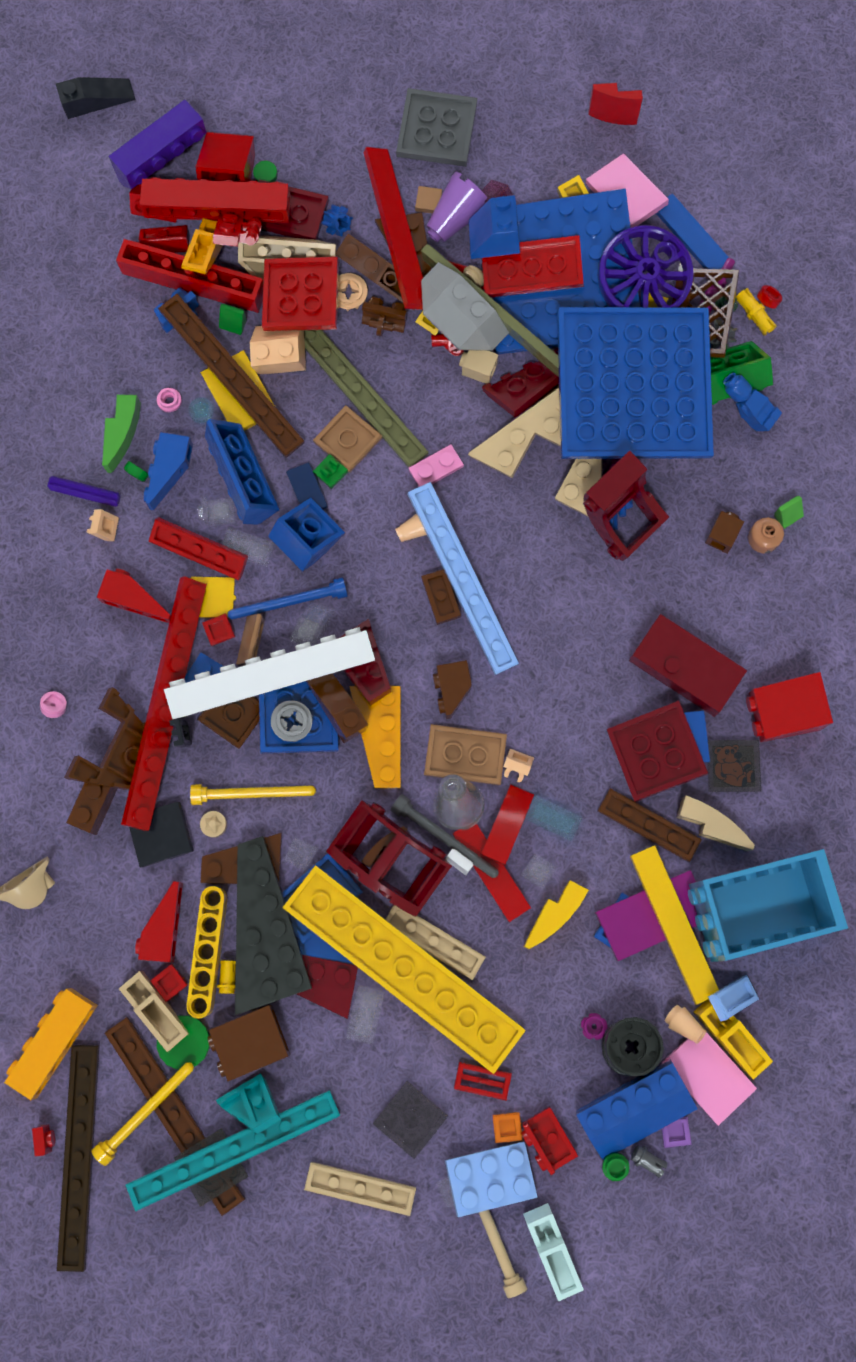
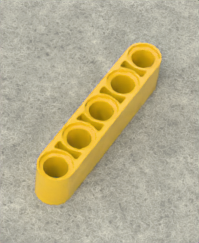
M215 886L204 889L200 897L187 997V1011L194 1018H204L210 1015L215 1004L228 901L226 892L222 888ZM217 891L220 894V902L215 906H211L208 897L212 892ZM209 918H214L217 922V928L212 933L205 929V922ZM206 944H210L214 949L213 956L208 960L202 956L201 952ZM202 971H206L210 975V982L207 986H202L198 981V976ZM199 998L204 999L207 1003L204 1013H198L195 1009V1002Z

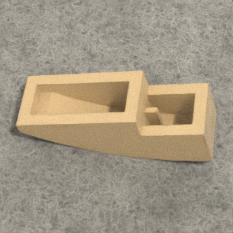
M689 796L682 798L676 818L701 825L699 836L748 852L754 849L755 845L749 837L721 812Z
M139 971L119 988L134 1007V1012L167 1052L189 1034L168 1002H165L144 971Z

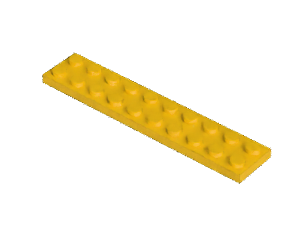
M316 865L282 907L493 1074L526 1031Z

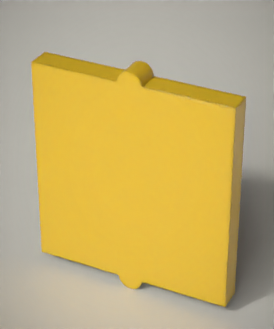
M191 577L193 580L207 584L199 618H215L225 613L228 614V611L233 609L234 601L236 600L234 595V578Z

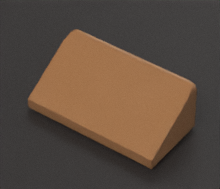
M261 614L250 615L246 618L236 662L237 665L245 666V660L257 657L265 622Z

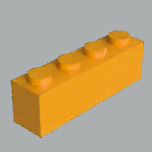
M72 988L65 989V991L61 990L56 995L52 1003L55 1005L50 1014L46 1013L37 1025L39 1028L34 1038L31 1036L22 1047L23 1055L19 1061L15 1060L6 1072L9 1076L4 1083L29 1100L38 1098L98 1006Z

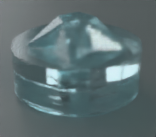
M197 398L190 403L189 414L194 422L204 424L213 418L214 408L209 400Z

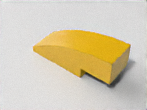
M569 880L557 903L547 899L523 947L530 949L558 931L578 909L589 890Z
M709 999L694 1011V1014L753 1080L773 1062L734 1015L720 1022Z

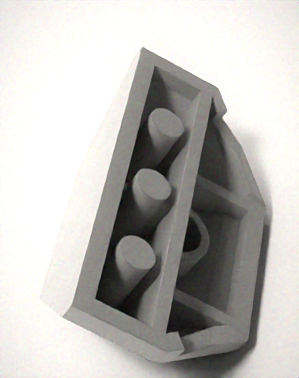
M438 262L421 280L423 315L458 350L492 351L509 334L496 310L457 272Z

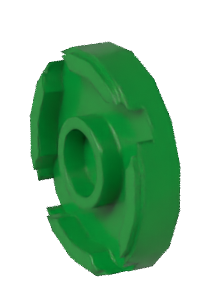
M190 1015L178 1016L189 1034L170 1051L167 1052L157 1040V1051L160 1058L167 1066L179 1070L187 1062L192 1063L194 1067L199 1065L206 1058L210 1049L207 1039L210 1034L207 1027L200 1019Z

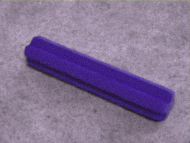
M55 476L49 478L47 485L51 491L114 507L118 506L121 498L117 492Z

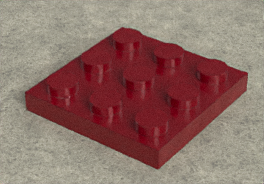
M680 701L606 729L635 802L709 774Z

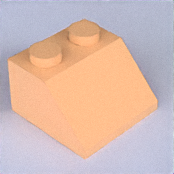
M255 326L250 340L251 367L257 374L306 370L304 330L263 331L262 326Z

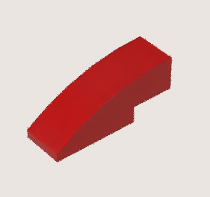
M510 785L481 856L504 866L506 865L534 794Z

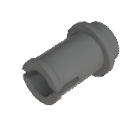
M636 1146L631 1155L634 1165L637 1167L640 1165L660 1178L665 1172L660 1168L666 1169L667 1162L647 1151L648 1148L646 1146Z

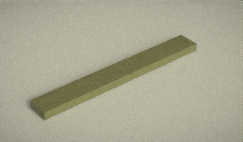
M428 244L424 246L421 250L423 261L432 268L439 262L460 274L496 310L509 335L559 377L558 355L433 247Z
M304 330L305 350L373 428L382 435V438L407 467L415 465L429 453L326 334L322 330Z

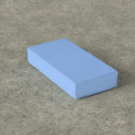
M747 975L734 980L708 996L720 1022L729 1019L759 1000Z

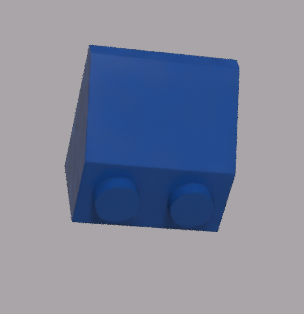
M515 195L490 198L469 219L471 259L520 253Z
M309 498L278 518L268 537L303 572L326 554L345 532L312 498Z

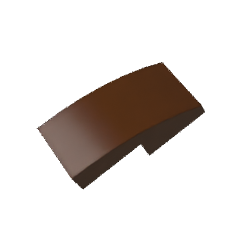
M404 826L401 827L403 830L408 832L407 828H405ZM391 832L372 847L361 862L371 869L395 834Z

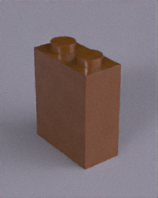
M272 1004L210 1029V1036L207 1037L211 1050L213 1052L217 1051L220 1060L217 1062L219 1073L222 1078L226 1076L227 1081L236 1079L291 1055Z

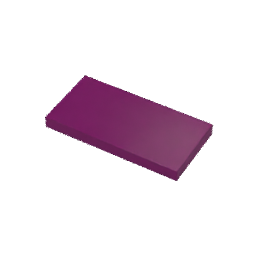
M691 870L670 880L691 928L697 926L695 922L697 912L695 905H692L689 901L688 890L690 889L689 884L696 881ZM645 890L595 912L616 961L625 959L666 940Z

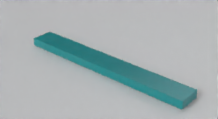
M330 1090L279 1113L281 1120L258 1134L250 1128H246L127 1183L125 1186L135 1212L339 1117L340 1114Z

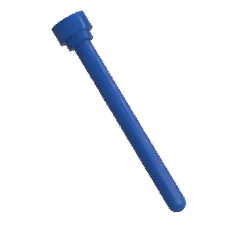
M343 577L334 579V582L329 583L327 587L228 611L227 615L228 618L233 620L332 596V598L338 597V599L348 596Z

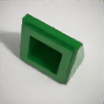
M221 304L219 328L241 335L247 322L244 310Z

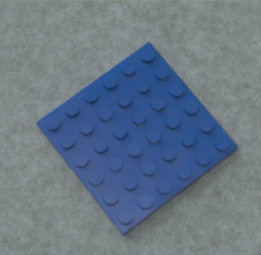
M626 188L516 205L519 242L580 236L584 287L491 297L549 348L558 347L557 310L559 307H609L599 289L598 268L602 254L609 242L620 232L631 228ZM622 244L613 249L616 253L631 260ZM607 259V269L626 270L610 259ZM606 278L610 289L628 280ZM635 285L616 294L615 298L624 305ZM638 292L629 307H640ZM509 334L496 346L497 354L528 351Z
M558 308L561 459H621L629 451L638 459H702L714 456L709 308Z

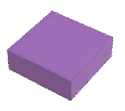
M687 1116L661 1129L664 1148L691 1145Z

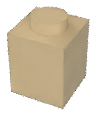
M487 350L463 352L459 366L462 367V375L485 384L490 383L498 364L499 354Z

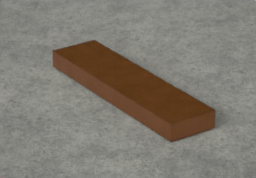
M611 788L598 809L599 813L687 862L691 861L702 840Z

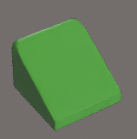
M796 496L783 504L774 513L775 518L784 529L804 517L802 498L800 496Z

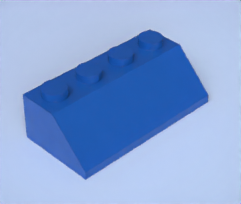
M209 419L206 422L205 439L209 445V451L217 463L218 472L223 477L228 488V494L233 499L237 508L238 517L243 524H260L278 512L279 507L243 427L239 423Z
M670 1059L658 1065L651 1072L640 1075L576 1110V1115L589 1140L602 1160H604L607 1155L625 1149L698 1108Z

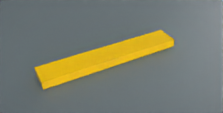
M655 845L631 855V861L694 1004L697 1005L708 1000V996L719 990Z

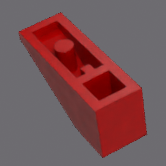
M118 568L115 571L106 570L97 595L101 603L166 623L170 622L171 615L130 576L129 572Z
M173 881L141 932V938H137L135 953L139 954L138 960L174 962L183 883Z

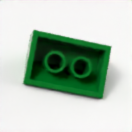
M752 341L729 347V349H726L725 358L710 357L712 405L720 400L731 398L726 393L725 385L723 384L724 379L731 373L742 375L750 383L752 390L762 391L765 387L773 385L771 357Z

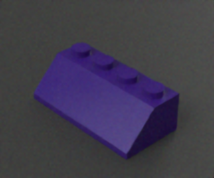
M183 100L108 156L119 182L124 187L133 189L135 186L142 184V178L146 179L155 171L161 170L175 156L181 155L194 142L200 141L207 133L203 119L186 100Z

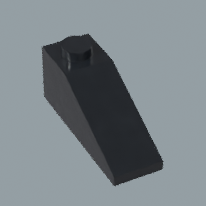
M77 77L56 83L59 98L68 119L136 100L129 78Z

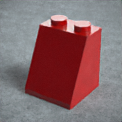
M207 132L196 164L197 180L251 181L255 159L254 136Z
M821 672L755 688L749 692V697L746 698L747 708L749 712H753L755 722H752L755 737H759L760 742L821 731L833 723Z

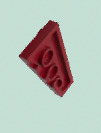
M302 955L312 989L297 993V995L348 1019L358 967L352 964Z

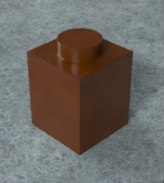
M721 511L705 543L728 554L745 521L740 520L739 516L735 513Z

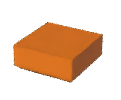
M519 1112L492 1115L495 1143L522 1140Z

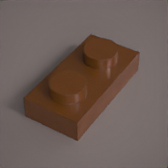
M444 569L421 576L436 624L439 625L461 618L450 581Z

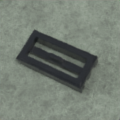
M181 719L169 720L170 726L176 727V730L171 731L172 736L178 737L177 741H173L174 746L181 748L191 746L188 722Z

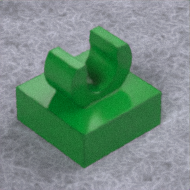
M329 454L316 467L313 473L332 489L348 473V469Z

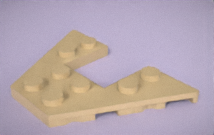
M559 388L470 451L468 455L513 478L535 435L561 447ZM576 459L555 500L588 516L583 505V498L585 493L602 478V459Z

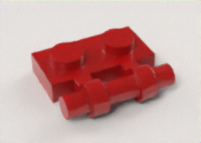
M235 214L219 215L213 233V244L238 247L239 243H246L252 246L259 240L262 223L258 217H253L248 222H244V218L238 217Z

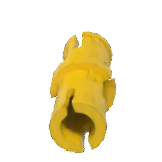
M748 288L742 290L735 297L747 313V318L749 320L752 319L763 336H766L767 332L770 333L777 327L767 315L765 306L759 304Z

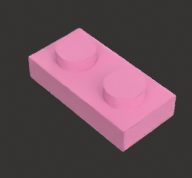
M449 445L408 469L418 487L429 482L431 484L436 483L463 468L464 464L453 446Z

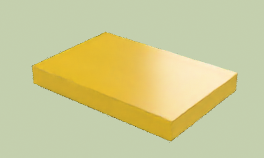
M244 350L233 355V359L273 404L257 373L251 367V362ZM209 369L200 372L227 422L241 424L244 431L257 425Z

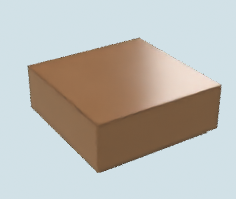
M419 186L415 211L433 214L442 196V189Z

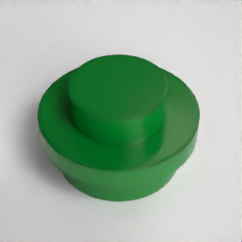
M611 1153L604 1158L602 1171L609 1180L621 1181L629 1173V1162L624 1155Z

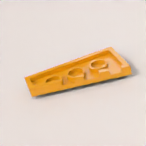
M349 686L353 701L368 723L366 731L361 733L374 788H401V687L390 686L391 693L370 706L355 686Z

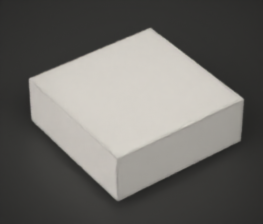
M452 849L446 857V860L465 875L468 874L474 865L473 862L455 849Z

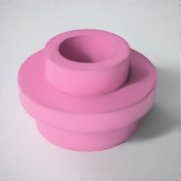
M164 388L159 392L157 404L164 412H174L181 406L182 398L177 390ZM168 397L174 398V401L170 404L165 403Z

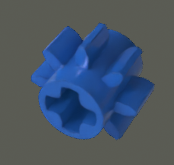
M332 204L331 209L323 212L324 217L321 224L328 227L326 233L342 237L343 232L350 230L353 217L347 215V208Z

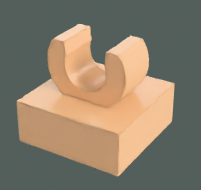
M102 509L94 510L93 515L89 518L92 523L91 528L87 529V533L105 541H114L119 517Z
M510 749L503 766L506 768L504 776L508 778L511 771H516L519 773L517 782H521L524 775L528 776L534 757Z

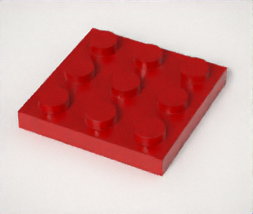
M338 257L264 259L263 331L337 329Z

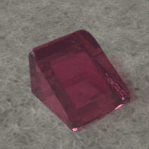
M491 180L482 190L487 196L484 202H487L490 198L513 195L507 184Z

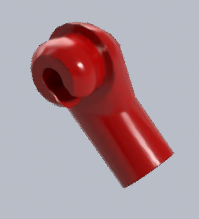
M431 334L432 347L444 346L454 356H459L464 352V350H458L443 334H436V336Z

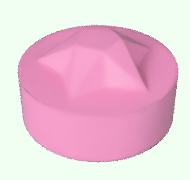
M52 691L42 696L40 710L46 717L58 718L66 711L67 701L61 693Z

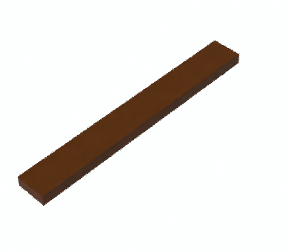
M175 294L158 308L164 318L285 458L305 443L178 294Z
M126 1017L106 1031L105 1035L146 1099L149 1100L168 1081V1078L130 1019ZM176 1090L154 1110L184 1157L210 1145ZM226 1170L220 1172L224 1182L217 1179L220 1185L219 1189L215 1191H207L205 1189L221 1216L245 1200V1197Z

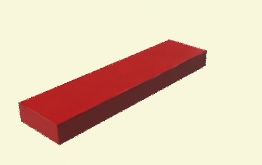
M159 517L154 521L148 541L236 580L241 579L248 556Z
M475 820L452 833L455 839L498 869V876L491 878L473 865L508 922L531 909L504 865L481 856L487 839Z

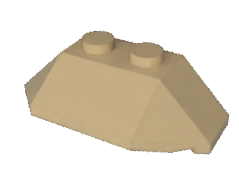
M259 236L257 243L252 246L246 243L238 244V263L250 275L263 278V282L264 259L336 257V244L314 239Z

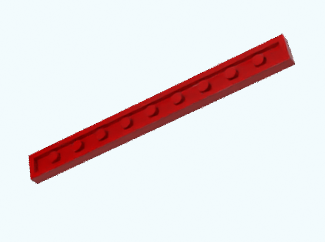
M185 576L180 577L121 822V825L143 831H149L172 735L171 731L173 730V726H170L169 720L173 719L164 689L170 688L169 682L185 679L207 585Z

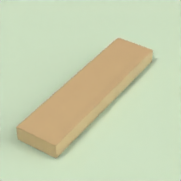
M395 905L385 919L425 952L471 980L474 979L486 958L421 917H415Z
M311 1162L304 1190L410 1216L416 1187Z

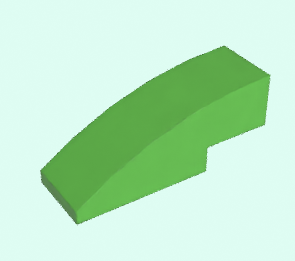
M117 395L115 418H105L102 466L107 473H112L121 462L135 435L141 402L137 395Z

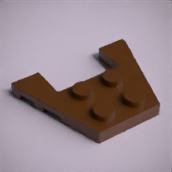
M108 688L98 708L121 722L100 766H96L79 755L74 756L64 778L123 790L130 789L145 722H141L134 714L135 710L129 703L126 704L121 699L120 693L115 688Z

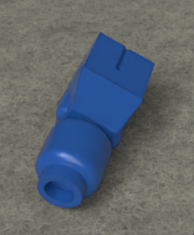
M731 373L724 379L725 391L733 401L737 402L736 405L741 418L755 431H769L782 412L772 405L768 397L757 390H752V386L742 375Z

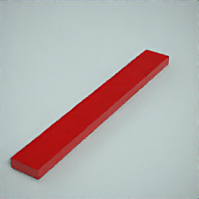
M366 147L363 153L404 308L423 310L421 288L423 276L388 149Z

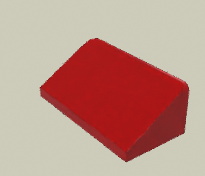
M181 225L141 229L138 243L172 253L187 252L189 247L188 227Z

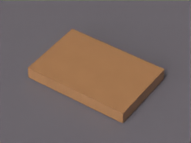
M431 724L424 776L501 786L507 734Z

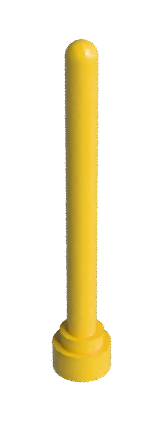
M192 784L190 798L191 805H203V802H208V799L313 796L316 793V789L314 786L208 789V787H203L202 784Z
M190 1062L185 1063L110 1140L99 1142L91 1150L92 1155L100 1164L107 1166L115 1158L116 1148L194 1070L193 1064Z

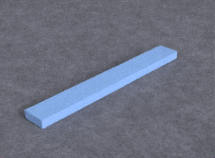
M431 482L409 491L407 495L494 674L497 675L519 664Z

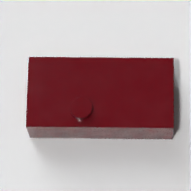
M661 614L629 660L713 717L721 712L747 672L745 668Z

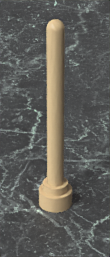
M490 1210L479 1212L505 1276L503 1289L507 1298L518 1296L527 1290L525 1281L519 1277L518 1273L515 1274Z

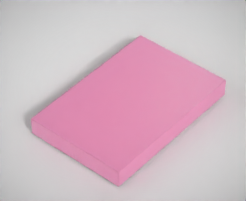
M624 153L586 179V184L594 193L626 188L630 227L638 226L667 206L669 199Z
M707 1032L698 1044L687 1038L661 1062L664 1063L671 1059L692 1098L718 1126L757 1089Z

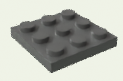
M408 88L396 156L467 167L477 98Z

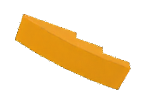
M202 219L199 230L195 229L182 263V269L206 274L223 246L213 244V233L217 221Z

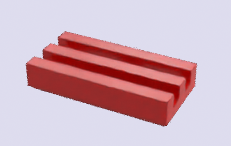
M459 1062L454 1089L507 1101L512 1073L496 1070L493 1074L485 1067ZM463 1069L504 1077L505 1082L463 1074ZM461 1079L503 1088V1092L497 1093L461 1085Z

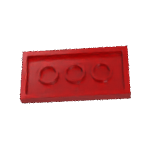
M579 235L519 242V254L482 258L484 291L489 297L584 287Z

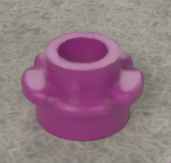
M591 1013L588 1017H584L581 1021L583 1035L588 1039L595 1038L599 1040L603 1038L607 1029L606 1020L597 1013ZM592 1024L596 1025V1029H592Z

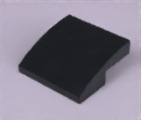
M181 802L154 808L149 831L129 827L140 868L194 851Z

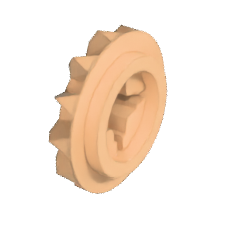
M353 273L339 275L337 308H343L347 311L354 308L358 309L365 302L368 294L365 281ZM348 284H350L352 292H355L351 294L349 299H347L345 293H342L347 290Z

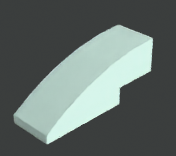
M544 1204L524 1213L525 1221L558 1301L583 1291L549 1204Z

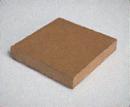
M345 405L313 439V442L328 455H332L350 473L382 439V435Z

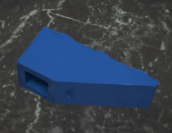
M160 432L159 440L154 442L153 454L155 455L154 464L151 463L149 466L148 476L151 478L149 487H146L144 490V502H146L150 510H154L189 468L193 448L190 437Z

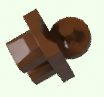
M371 297L369 302L363 303L362 324L377 328V336L382 337L384 330L404 333L407 311H405L403 303L395 302L390 308L383 306L381 298Z

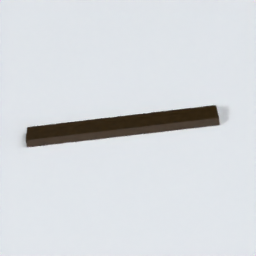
M71 1045L57 1271L84 1272L86 1270L93 1158L91 1150L93 1149L100 1045Z

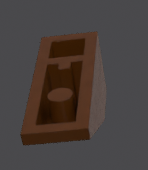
M333 673L306 681L343 743L366 731L368 723Z

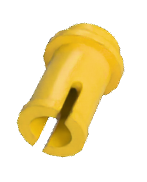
M220 961V980L216 988H219V994H235L236 961Z

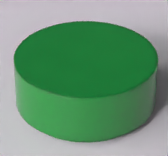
M260 161L253 169L254 178L257 182L259 180L275 182L277 179L276 166L270 161Z
M130 461L124 466V471L141 482H145L148 478L147 472Z

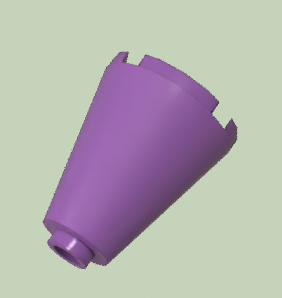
M455 172L451 176L426 225L429 229L427 234L437 243L439 240L445 242L468 225L469 219L486 203L484 201L487 199V196L468 178L465 182L461 180L462 174L459 172Z

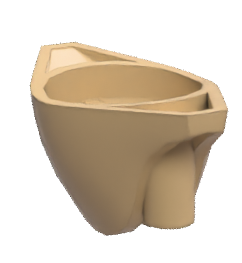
M48 856L0 887V900L9 902L21 909H31L40 905L46 897L47 890L55 884L54 880L46 872V867L49 864Z

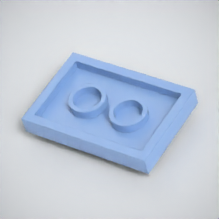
M524 1141L445 1160L457 1217L537 1198Z

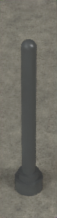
M400 795L390 810L398 817L403 816L404 818L407 816L448 847L457 850L491 878L498 876L499 871L497 868L413 808L414 805L410 803L411 800L405 795Z

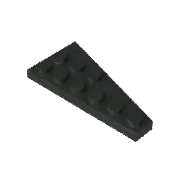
M263 836L238 844L235 1015L312 989L289 913L282 908L285 905V901Z

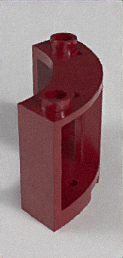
M631 451L626 453L585 493L583 498V505L587 515L600 537L609 547L607 549L608 553L614 559H620L621 561L627 559L669 518L650 492L645 491L643 486L647 483L646 471L648 469ZM633 499L651 524L626 548L614 532L609 520Z
M362 800L326 852L345 870H350L359 877L358 880L375 893L379 891L384 897L390 899V903L416 917L452 865L445 859V852L436 846H433L431 849L407 833L385 815L386 810L375 802L370 805ZM378 820L395 835L373 867L369 869L353 853ZM409 844L428 856L430 860L408 891L404 893L383 880V878L406 845Z

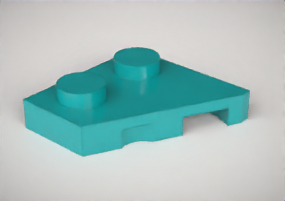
M261 1073L216 1100L223 1110L257 1134L281 1120L267 1081Z

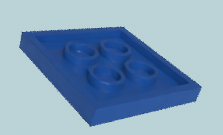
M306 681L259 695L260 754L338 752V734ZM285 701H298L304 704L312 715L310 732L305 738L296 742L283 741L275 735L271 727V715L274 709ZM296 712L290 718L284 719L287 722V731L293 725H300L295 721Z

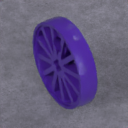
M635 226L620 232L606 246L598 268L599 289L609 307H629L641 288V307L648 308V293L650 292L658 308H678L688 296L693 282V264L684 244L669 231L655 226ZM641 238V256L637 254L629 239ZM648 238L661 242L655 247L651 257L648 253ZM622 244L631 260L616 253L613 249ZM658 253H666L669 260H661L658 257ZM607 259H610L626 270L607 269ZM680 261L683 272L666 271L665 269ZM606 278L628 280L610 289ZM664 280L683 281L682 291L666 283ZM635 285L624 305L615 298L616 294ZM658 289L677 301L668 306Z

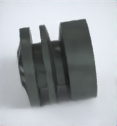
M638 1017L624 1018L612 1024L605 1032L601 1044L602 1054L607 1065L616 1073L624 1076H640L651 1072L661 1061L664 1050L663 1040L657 1028L648 1020ZM626 1041L636 1043L634 1047L635 1054L633 1052H625L627 1048Z

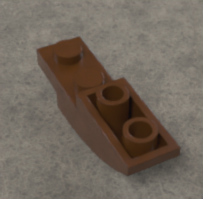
M347 234L336 251V256L403 302L394 266L353 236Z

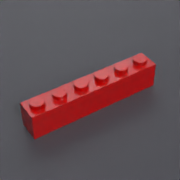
M153 177L151 179L142 178L140 207L144 218L202 220L204 218L218 221L219 215L231 213L244 218V222H248L253 217H258L261 222L289 223L291 196L288 183L277 181L259 183L257 181L234 182L232 180H185L183 178L172 180Z
M127 239L123 240L116 259L122 274L176 290L181 288L187 293L192 291L200 297L259 313L263 302V278L214 264L206 274L182 269L185 257L183 255Z

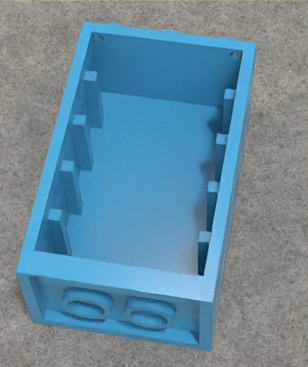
M824 849L689 884V901L692 905H695L697 912L695 922L698 930L703 933L705 940L703 942V950L706 957H710L711 962L727 961L848 929Z

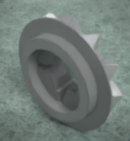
M285 701L274 709L271 715V727L275 735L283 741L296 742L305 738L310 732L312 715L304 704L298 701ZM296 712L295 721L300 725H293L287 731V722L284 719L290 718Z

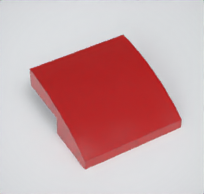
M617 83L593 84L588 114L608 123L637 125L643 100L642 90L618 91Z

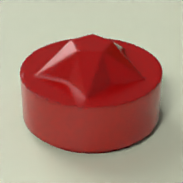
M764 285L757 293L760 302L769 308L775 309L782 302L781 293L772 286Z

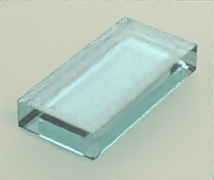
M535 795L525 820L572 841L582 817Z

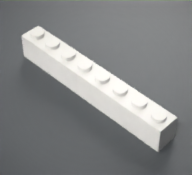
M360 627L345 631V637L336 639L335 634L320 638L321 644L311 646L310 642L296 645V651L286 653L285 649L270 653L271 658L261 661L259 656L245 660L246 665L236 668L235 664L221 667V673L210 675V671L194 675V681L185 683L183 678L169 682L170 688L164 689L172 719H178L375 661L367 631L361 632Z

